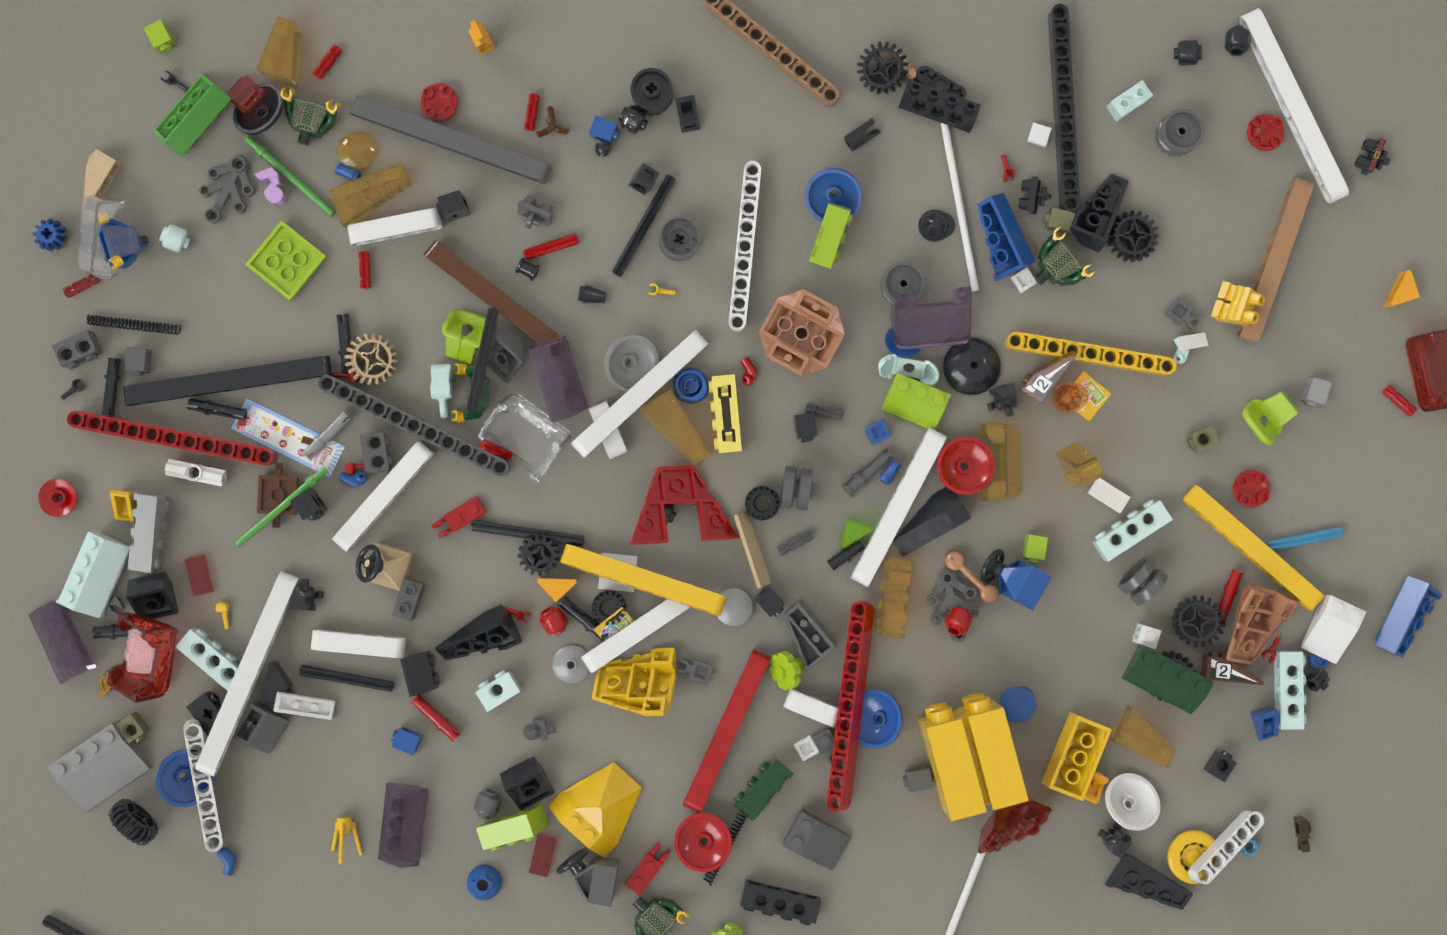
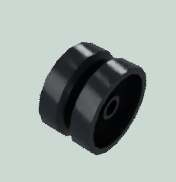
M656 68L643 69L632 79L630 90L633 103L637 108L645 111L646 115H660L672 104V83L668 75L662 70Z

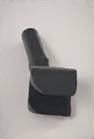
M167 70L165 72L169 74V78L165 80L161 77V80L168 85L174 84L184 91L188 90L187 86L176 80V77Z
M74 379L72 387L60 396L61 399L64 400L76 391H83L85 385L76 388V384L81 380Z

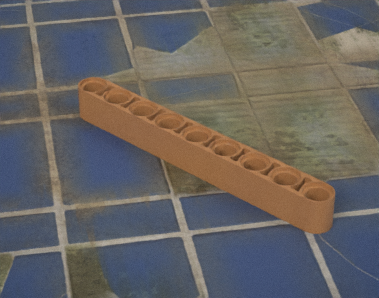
M703 0L704 7L823 105L832 107L837 103L839 91L833 84L730 0H717L715 3ZM730 9L732 13L730 15H724L722 14V10ZM738 21H744L747 25L741 28L738 27L736 23ZM756 32L761 35V38L755 40L751 35ZM774 45L776 50L769 52L766 46ZM789 57L791 62L784 64L781 62V58ZM800 68L806 73L803 76H799L795 71ZM814 80L818 81L820 83V86L818 88H813L810 85V82ZM829 92L833 93L835 95V98L833 100H828L825 97V94Z
M1294 177L1289 185L1253 287L1254 291L1265 297L1264 304L1262 306L1255 305L1253 311L1259 314L1257 323H1248V326L1240 324L1237 337L1257 343L1261 338L1314 184Z

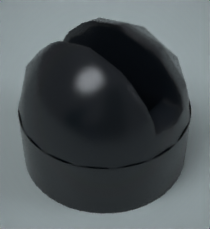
M596 143L595 152L599 157L601 152H603V157L609 154L611 145Z

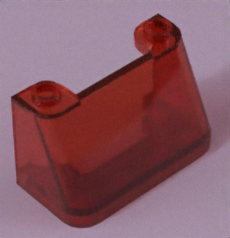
M1447 329L1408 338L1405 347L1420 409L1424 412L1447 409Z
M125 612L118 614L117 627L122 631H128L123 664L116 665L110 670L107 684L134 703L164 696L170 685L178 630L170 624L134 613Z

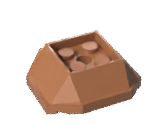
M804 289L778 297L759 330L766 358L799 376L827 369L845 335L838 308ZM804 329L807 337L804 339L798 338L796 331Z

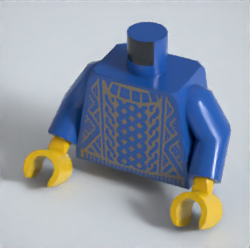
M105 210L96 213L100 217L97 220V224H103L97 234L107 266L114 265L112 267L113 270L129 268L141 253L140 247L148 246L147 236H137L133 226H127L111 218Z

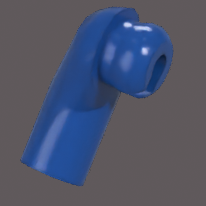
M342 471L338 480L351 487H356L367 481V475L364 472L349 475Z

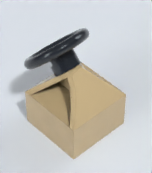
M380 542L368 544L358 554L355 566L356 575L361 582H372L400 591L404 578H408L415 553ZM369 550H372V551H371V554H370V557H367V558L365 559V558H364L365 554H366ZM362 564L364 565V568L366 569L364 576H363L362 570H361V565H362Z

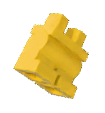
M1223 281L1218 294L1220 300H1216L1211 316L1218 322L1241 324L1242 326H1248V323L1256 324L1259 314L1253 311L1255 305L1262 306L1265 297L1252 288L1236 286Z

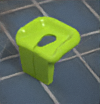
M456 309L450 312L442 326V333L446 337L445 356L471 365L476 349L480 345L486 317L463 309ZM464 325L473 327V330L467 336L461 335Z
M1283 390L1263 401L1260 399L1249 401L1242 411L1243 418L1250 429L1262 443L1269 446L1273 445L1280 436L1282 426L1299 413V410ZM1265 416L1267 418L1266 427L1260 422V417Z

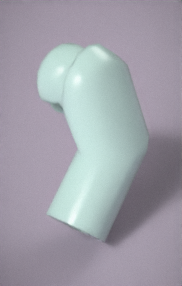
M1175 338L1173 340L1177 346V351L1174 355V360L1177 364H1183L1190 350L1181 351L1178 339Z

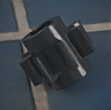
M1316 667L1312 670L1310 668L1305 673L1306 686L1310 690L1318 692L1321 689L1324 691L1329 686L1330 678H1328V673L1324 669Z

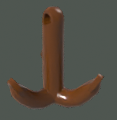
M548 106V117L546 118L548 126L539 132L537 131L536 136L541 138L553 131L567 135L569 129L556 125L554 108Z

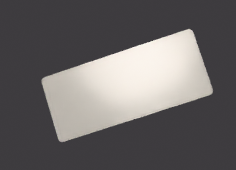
M1205 332L1177 337L1181 351L1209 346Z

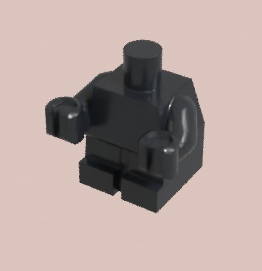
M1014 383L989 390L990 395L994 397V402L987 404L988 410L992 411L997 407L999 411H1005L1006 417L1014 415L1012 408L1017 406V393Z
M302 579L301 586H295L290 596L289 609L315 611L314 600L315 598L323 599L324 591L315 592L314 588L309 587V579Z
M1115 821L1113 829L1109 828L1108 831L1100 829L1097 835L1103 839V845L1112 854L1122 859L1132 845V839L1128 834L1123 835L1122 831H1120L1122 826Z

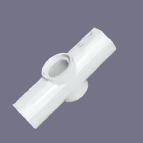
M168 459L165 466V475L223 487L227 479V470ZM195 468L199 469V476L197 478L193 476Z

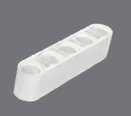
M437 208L347 226L351 246H360L443 228L441 216Z
M312 630L311 650L391 658H404L406 638Z
M1249 810L1241 812L1190 867L1188 871L1189 878L1193 882L1209 884L1263 826V815L1260 812ZM1251 816L1253 817V822H1252V823H1250V817H1251ZM1240 829L1241 834L1238 837L1237 832ZM1227 843V844H1228V849L1225 851V848H1224V847H1225V844ZM1213 857H1215V863H1214V864H1212V858H1213ZM1202 870V877L1199 878V872Z

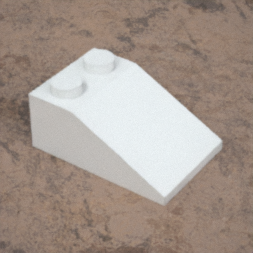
M1324 595L1300 648L1337 664L1359 630L1366 611L1332 595Z

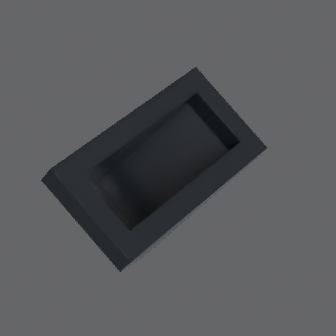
M695 96L675 98L682 133L699 130L700 124Z

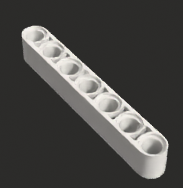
M420 440L414 444L335 534L332 540L345 552H349L434 455V452Z
M666 599L620 632L587 652L581 659L589 671L593 673L690 607Z
M190 719L185 722L183 731L204 844L208 851L216 852L222 848L223 840L211 776L194 769L205 745L200 722ZM191 726L198 728V731L194 734L187 732ZM200 745L202 748L198 752H193L191 747ZM202 782L209 784L205 789L198 788V785ZM204 801L212 802L209 807L201 806ZM208 819L215 820V823L211 826L205 824ZM213 837L219 839L215 844L208 842Z

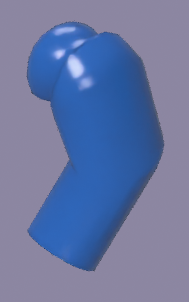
M222 847L217 851V856L225 864L223 874L232 876L236 857L230 849Z

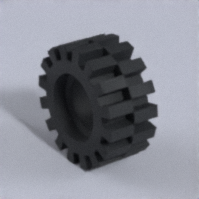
M758 486L752 489L746 496L745 506L751 517L757 520H768L778 512L780 502L777 493L772 488ZM759 496H766L770 501V506L765 511H760L755 506V500Z
M606 590L594 598L591 607L592 614L599 623L605 621L611 615H607L602 611V604L607 600H612L615 602L617 610L623 607L621 611L605 624L609 625V621H611L612 625H614V620L620 622L621 620L618 617H624L625 614L621 612H626L627 604L625 598L620 593L614 590Z

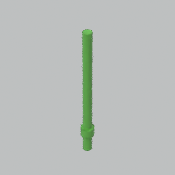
M251 136L246 137L244 141L255 150V153L260 158L263 157L325 213L330 217L336 213L334 209L273 157L263 144L260 145Z
M322 467L313 476L310 475L306 478L304 484L235 541V544L239 548L242 547L291 505L290 500L305 490L313 489L318 484V481L329 471Z

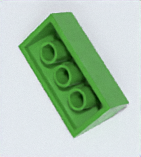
M201 74L156 126L153 132L182 157L184 153L190 151L196 139L202 137L208 125L214 123L220 111L229 105L231 98L206 76Z

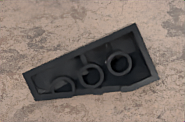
M1110 174L1095 193L1075 213L1070 230L1082 246L1100 253L1108 240L1127 188L1128 180Z
M945 487L928 499L893 541L904 557L971 519V516L957 494Z
M501 604L483 612L436 646L435 649L445 660L467 657L470 653L478 651L484 654L488 653L487 650L498 648L499 651L506 650L522 643V639L512 615Z

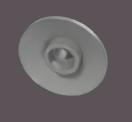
M567 645L559 649L554 655L552 662L555 675L566 683L582 681L589 673V669L581 659L587 652L576 645ZM569 661L574 662V668L568 667Z

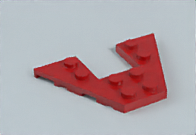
M694 465L658 466L655 469L630 545L664 544L669 542L664 506L696 504L701 541L736 540L740 537L732 529L728 522L729 519L722 513V508L715 497H712L707 490L706 483L700 478L699 472Z

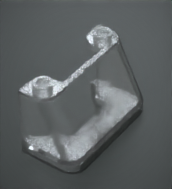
M91 195L83 200L77 258L78 267L83 272L108 280L118 276V268L113 270L112 267L114 265L111 266L105 260L104 255L99 254L100 240L98 230L102 224L99 225L98 223L99 219H112L116 215L117 210L124 209V199Z
M509 393L498 402L477 437L481 441L486 439L494 444L499 443L507 450L513 452L515 456L528 465L526 468L528 476L540 482L567 446L572 435L567 429L516 393Z

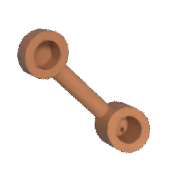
M952 550L945 554L944 564L946 567L954 571H961L980 589L979 595L983 601L992 603L999 597L998 588L990 583H982L964 565L965 560L961 553Z

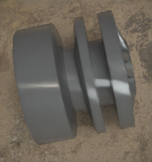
M686 217L669 219L663 225L659 235L661 252L673 261L689 259L695 253L700 243L698 226ZM676 237H678L679 239L683 238L681 245L679 242H674Z

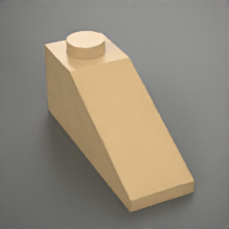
M97 149L88 157L85 174L83 208L94 213L122 166L120 162Z

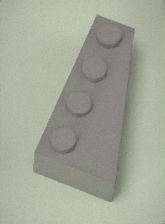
M134 493L137 507L133 508L132 517H135L136 523L131 528V537L134 539V543H131L129 548V570L155 573L160 568L161 558L159 557L160 551L164 548L163 533L168 525L166 515L171 507L170 497L149 493Z

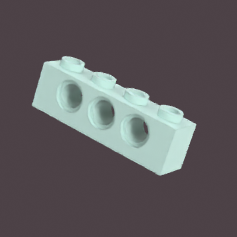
M1149 500L1143 504V509L1132 511L1127 515L1128 519L1123 522L1121 520L1111 525V530L1107 532L1102 531L1095 536L1096 539L1092 543L1104 561L1109 562L1173 520L1160 500ZM1145 514H1149L1151 517V521L1148 524L1143 521ZM1133 524L1135 531L1130 535L1127 532V527ZM1114 534L1119 537V542L1116 545H1113L1111 542V537Z
M201 628L190 629L177 644L176 648L228 691L233 681V678L228 675V669L232 668L236 674L240 665L236 662L237 658L231 653L224 652L221 649V644L215 640L211 641L207 637L208 634ZM200 643L205 646L204 653H201L198 649ZM214 656H218V657H219V659H220L219 665H215V664H214V662H213V657H214Z
M1275 650L1274 698L1275 709L1279 712L1278 729H1304V724L1307 722L1306 713H1304V705H1306V695L1304 693L1306 676L1303 674V666L1306 664L1305 655H1303L1302 651ZM1293 666L1294 672L1288 675V668ZM1290 685L1294 686L1292 694H1288V687ZM1293 704L1294 711L1289 714L1288 707Z

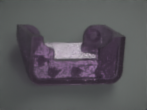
M971 286L955 289L952 295L953 301L918 305L914 304L913 297L908 293H893L890 321L895 346L901 350L967 343L971 336Z

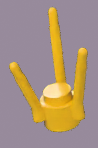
M338 817L337 822H335L331 851H335L339 833V864H342L344 834H349L351 829L359 855L363 854L356 822H352V817Z

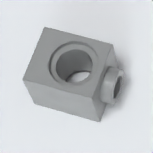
M1315 377L1307 378L1301 401L1306 402L1307 406L1313 408L1325 405L1332 383Z

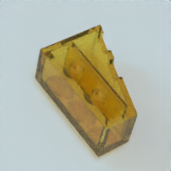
M277 16L257 70L264 76L298 88L297 76L299 71L298 57L300 53L301 28L295 22Z

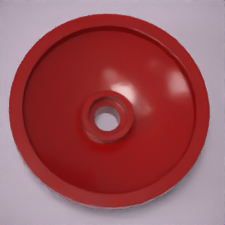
M960 437L948 442L940 451L937 459V473L945 487L957 494L969 495L983 490L990 483L995 471V461L990 449L982 441L972 437ZM963 462L967 464L965 470L961 468Z
M697 813L686 818L677 828L674 837V848L679 860L686 867L697 872H710L719 868L728 859L732 849V837L729 828L719 817L709 813ZM703 837L708 839L707 844L701 842Z

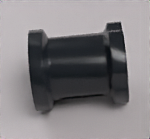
M521 258L515 273H521L533 281L539 272L540 266H535L527 262L525 258Z

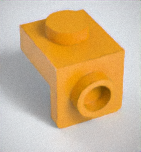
M1095 771L1084 799L1094 804L1099 803L1103 787L1108 783L1109 778L1104 777L1101 772Z

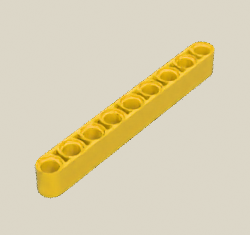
M1013 332L1004 341L1006 348L1011 351L1058 358L1068 353V346H1072L1076 352L1073 361L1160 376L1170 375L1177 368L1175 360L1170 357L1022 332ZM1012 336L1018 338V346L1011 344L1010 339ZM1033 339L1037 342V349H1032L1029 346L1030 340ZM1049 343L1056 345L1055 353L1049 351ZM1088 349L1094 352L1093 359L1087 357L1086 351ZM1107 352L1112 354V362H1108L1105 359ZM1126 355L1130 356L1132 359V363L1130 365H1127L1124 362V357ZM1144 359H1148L1150 361L1151 365L1149 369L1144 367ZM1163 362L1169 364L1168 372L1163 370Z
M1194 485L1185 495L1182 501L1289 595L1299 601L1304 608L1312 612L1322 601L1324 595L1202 488Z
M566 544L560 559V563L716 616H721L727 599L723 595Z

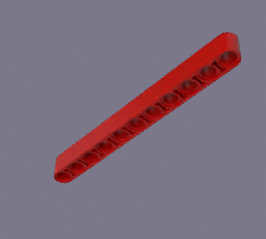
M72 411L67 416L69 426L77 429L259 465L271 466L278 459L277 453L269 448L82 411ZM78 415H80L82 418L80 424H77L76 418ZM97 419H99L101 422L98 428L95 427V421ZM115 423L119 424L117 432L113 429ZM137 426L138 433L134 436L132 429ZM156 430L157 437L153 440L151 432ZM174 433L176 440L174 443H171L170 435ZM191 437L195 440V444L192 447L188 444ZM209 441H212L214 444L211 451L207 448ZM230 444L233 450L232 453L228 455L226 453V447ZM247 448L251 450L249 458H246L244 455ZM265 452L270 454L268 462H265L263 459Z
M865 601L854 602L850 610L826 801L828 809L833 812L847 810L851 804L875 613L873 604ZM862 606H864L863 614L861 613ZM860 625H861V627H862L861 633H859V626H860ZM857 645L860 647L859 652L856 650ZM855 663H856V665H857V670H856V672H855V670H854V665H855ZM852 683H854V685H855L854 690H852V687H851V686H852ZM850 702L852 703V709H851V710H850V708H849V703H850ZM848 721H849V723H850V728H849V729L847 728V722H848ZM845 740L847 741V748L844 746ZM842 760L845 762V767L842 766ZM840 779H841L842 782H843L842 787L840 786V783H839ZM837 799L840 800V806L837 804Z

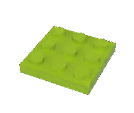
M281 220L245 265L289 301H292L327 256Z

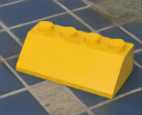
M1069 712L1041 783L1050 789L1083 801L1112 729Z

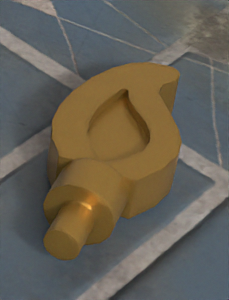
M110 667L109 671H106L105 675L99 679L100 693H98V696L100 697L107 695L114 686L113 667Z

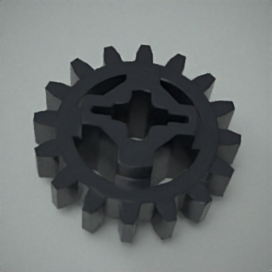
M537 533L535 538L530 535L528 537L529 541L524 539L522 542L524 546H520L518 549L521 551L518 554V558H522L519 564L526 565L524 570L531 569V575L537 571L539 576H541L542 571L548 574L549 568L554 570L555 564L559 562V559L556 557L560 555L559 551H555L558 548V544H552L554 539L552 538L548 541L546 534L543 538H540L539 533ZM539 543V545H537V546H535V547H534V546H530V545H532V544ZM541 548V557L537 561V552Z

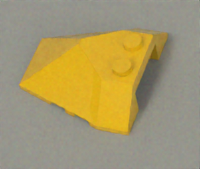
M654 648L646 654L639 655L638 653L629 659H617L608 662L597 670L592 700L644 716H664L672 710L677 681L675 648Z
M613 762L561 791L548 807L559 822L586 847L605 858L618 844L642 787Z

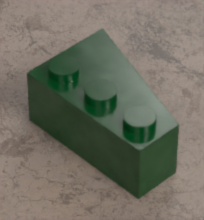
M777 759L769 760L768 762L764 761L758 769L760 771L756 777L752 776L747 782L748 788L744 792L740 791L734 799L736 803L733 806L751 821L759 816L770 803L775 793L782 789V784L786 779L794 775L792 771Z

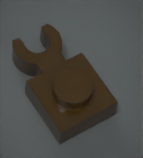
M1302 816L1294 817L1295 835L1298 837V850H1301L1302 853L1310 852L1308 839H1310L1309 833H1311L1310 822Z

